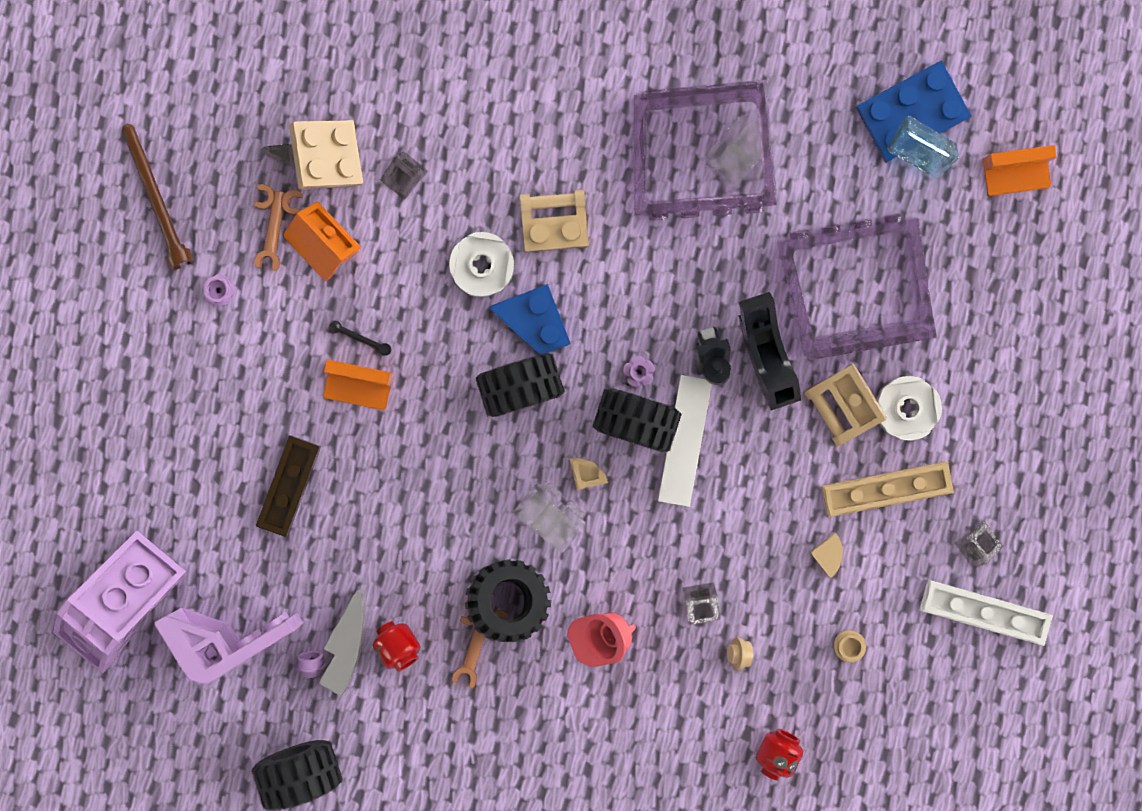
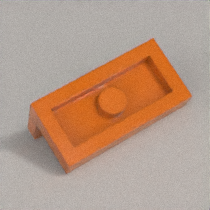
M1055 145L992 153L983 158L987 194L989 196L1050 188L1051 180L1048 162L1057 158Z
M318 201L298 212L283 234V237L325 281L334 275L340 265L354 257L361 249V246Z
M326 359L324 372L328 373L323 394L324 398L379 410L386 409L394 373Z

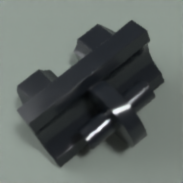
M716 327L698 331L697 338L699 342L696 347L698 375L703 374L705 380L710 384L721 385L727 382L731 375V365L729 364L731 347L728 339L720 341Z

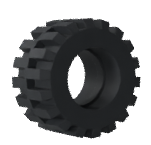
M543 353L480 373L475 378L486 415L490 417H497L560 397L565 392L554 356L550 353Z
M608 388L603 391L592 427L597 432L659 452H669L682 413L666 404L622 390Z
M511 559L492 563L479 570V573L471 579V586L467 588L465 594L468 596L467 602H465V609L469 611V616L467 617L476 626L474 629L479 633H483L486 638L498 642H519V640L531 637L532 633L538 632L542 628L541 623L547 621L549 616L546 613L547 608L551 607V600H548L547 594L551 592L549 586L545 587L543 583L546 580L544 576L537 574L534 566H527L524 564V561H511ZM502 582L516 584L524 595V608L521 614L511 621H505L497 617L491 607V594L494 588Z
M314 740L283 749L260 760L251 769L262 807L266 810H284L308 803L328 794L343 781L332 743L328 740Z

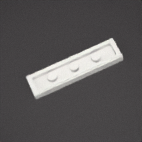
M680 375L675 408L682 415L671 450L666 452L658 501L690 507L712 384L705 379Z
M929 579L919 609L923 612L1042 646L1045 645L1053 615Z

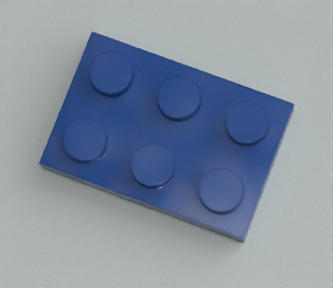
M942 60L856 106L885 163L972 117Z

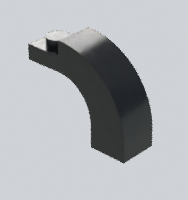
M767 292L740 301L741 315H738L741 331L759 386L770 410L772 411L801 401L799 379L790 364L781 340L775 302L771 293Z

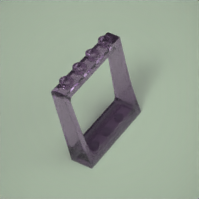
M767 80L647 90L634 94V216L649 215V220L657 221L667 219L668 213L680 212L681 218H695L700 216V211L712 210L713 216H725L732 214V209L745 208V213L755 214L764 212V206L777 205L778 197ZM739 102H753L756 105L765 185L764 192L658 201L648 199L647 134L649 110Z
M903 213L885 215L884 222L872 224V219L852 221L853 228L841 230L840 224L821 227L822 233L809 235V230L790 232V239L777 241L803 355L808 360L937 338L919 218L911 217L904 219ZM905 231L908 239L917 312L916 317L908 321L813 337L793 258L794 252L803 248Z

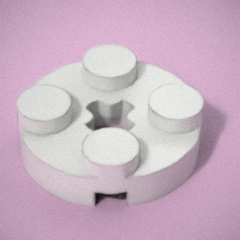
M476 232L468 235V237L464 238L453 248L449 267L455 283L465 293L475 297H490L501 292L510 282L514 272V259L509 247L498 236L487 232ZM481 256H485L487 263L491 264V268L485 269L484 274H479L478 268L473 267V262L479 261Z
M904 376L891 380L881 388L876 399L887 417L885 421L880 423V426L887 434L901 440H917L925 437L931 432L930 430L934 428L935 424L938 423L942 413V403L938 392L923 379L915 376ZM909 399L910 404L916 405V410L911 412V417L909 418L906 417L904 412L900 411V406L904 405V400Z

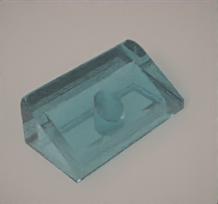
M910 116L903 120L887 147L888 152L937 179L959 159L957 144Z

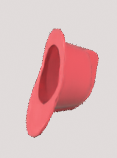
M617 613L593 614L573 621L568 628L567 636L575 658L587 666L598 667L617 663L623 659L625 652L632 643L631 633L636 627L635 625H628L625 619Z

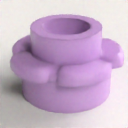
M222 274L208 278L203 286L204 297L212 305H227L231 301V296L235 294L233 282L229 281L228 277ZM221 287L222 292L217 293V288Z
M635 356L630 359L629 363L624 365L623 375L627 377V383L630 386L638 388L641 385L647 386L652 382V374L655 368L650 360H645L642 356ZM637 369L642 370L641 375L636 374Z
M320 651L300 653L297 656L298 664L295 665V670L297 672L302 671V676L305 678H314L321 675V671L327 667L323 653Z

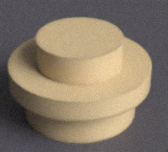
M845 630L836 636L833 648L838 658L844 662L852 663L864 656L866 642L858 632Z
M734 638L732 644H729L727 648V660L735 670H743L744 667H750L753 661L752 644L749 641H744L743 638Z

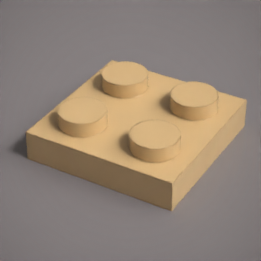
M354 120L301 121L289 124L298 189L353 187L363 184Z

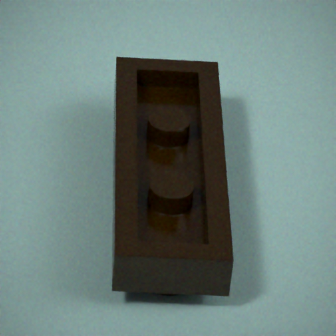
M289 435L256 527L283 537L289 536L319 455L320 445Z

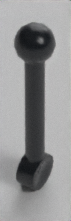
M332 321L329 325L331 332H340L378 349L383 356L391 353L392 349L389 344H380L342 327L339 321Z

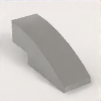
M361 589L355 592L324 647V650L335 656L319 684L339 696L345 693L355 673L362 651L366 627L365 591Z

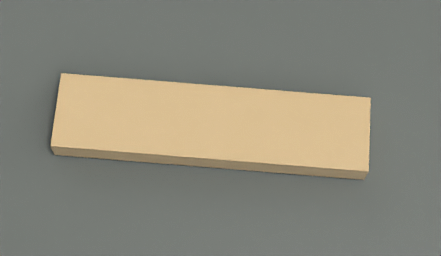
M947 461L821 485L827 517L954 493Z

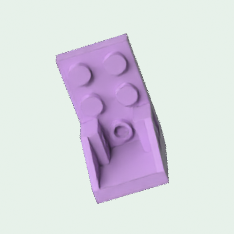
M136 531L66 600L56 614L53 633L103 674L136 633L140 622L185 576L186 571Z
M184 608L166 615L154 624L188 680L209 684L289 635L304 622L298 613L289 617L287 612L264 625V633L257 629L240 641L230 624Z

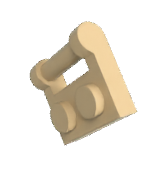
M584 189L574 190V193L533 197H530V194H520L525 252L589 247ZM576 206V215L532 219L531 209Z
M854 363L803 392L806 398L812 400L834 435L832 440L837 447L887 419ZM828 389L830 390L852 427L844 429L824 397L823 392Z

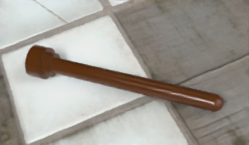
M132 124L123 125L122 133L168 247L166 249L167 255L165 256L170 270H177L181 268L180 263L187 262L190 265L194 263L193 256L189 248H185L184 244H180L136 130Z

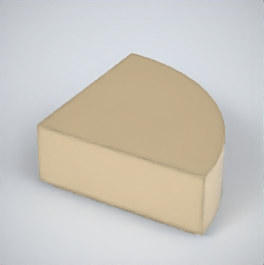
M583 458L570 459L577 490L608 483L606 475L595 463Z
M835 532L810 551V554L829 578L838 571L843 558L842 544Z

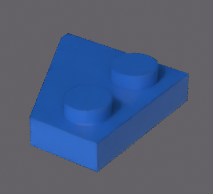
M548 284L490 306L500 319L539 354L549 353L571 344Z

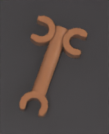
M261 184L257 186V189L267 192L268 200L264 203L254 202V206L262 210L271 208L264 250L257 254L254 263L255 267L261 268L263 259L271 257L273 260L272 270L278 271L280 259L276 255L283 212L285 210L291 215H296L300 212L299 209L291 208L289 201L293 197L303 198V194L297 190H290L287 193L273 191L271 187Z
M504 610L494 611L497 617L506 619L509 617V614ZM461 616L460 621L463 624H474L473 622H470L467 617ZM474 629L463 665L454 672L453 683H457L462 673H467L471 677L469 688L472 689L476 685L477 674L475 666L485 639L483 633H479Z

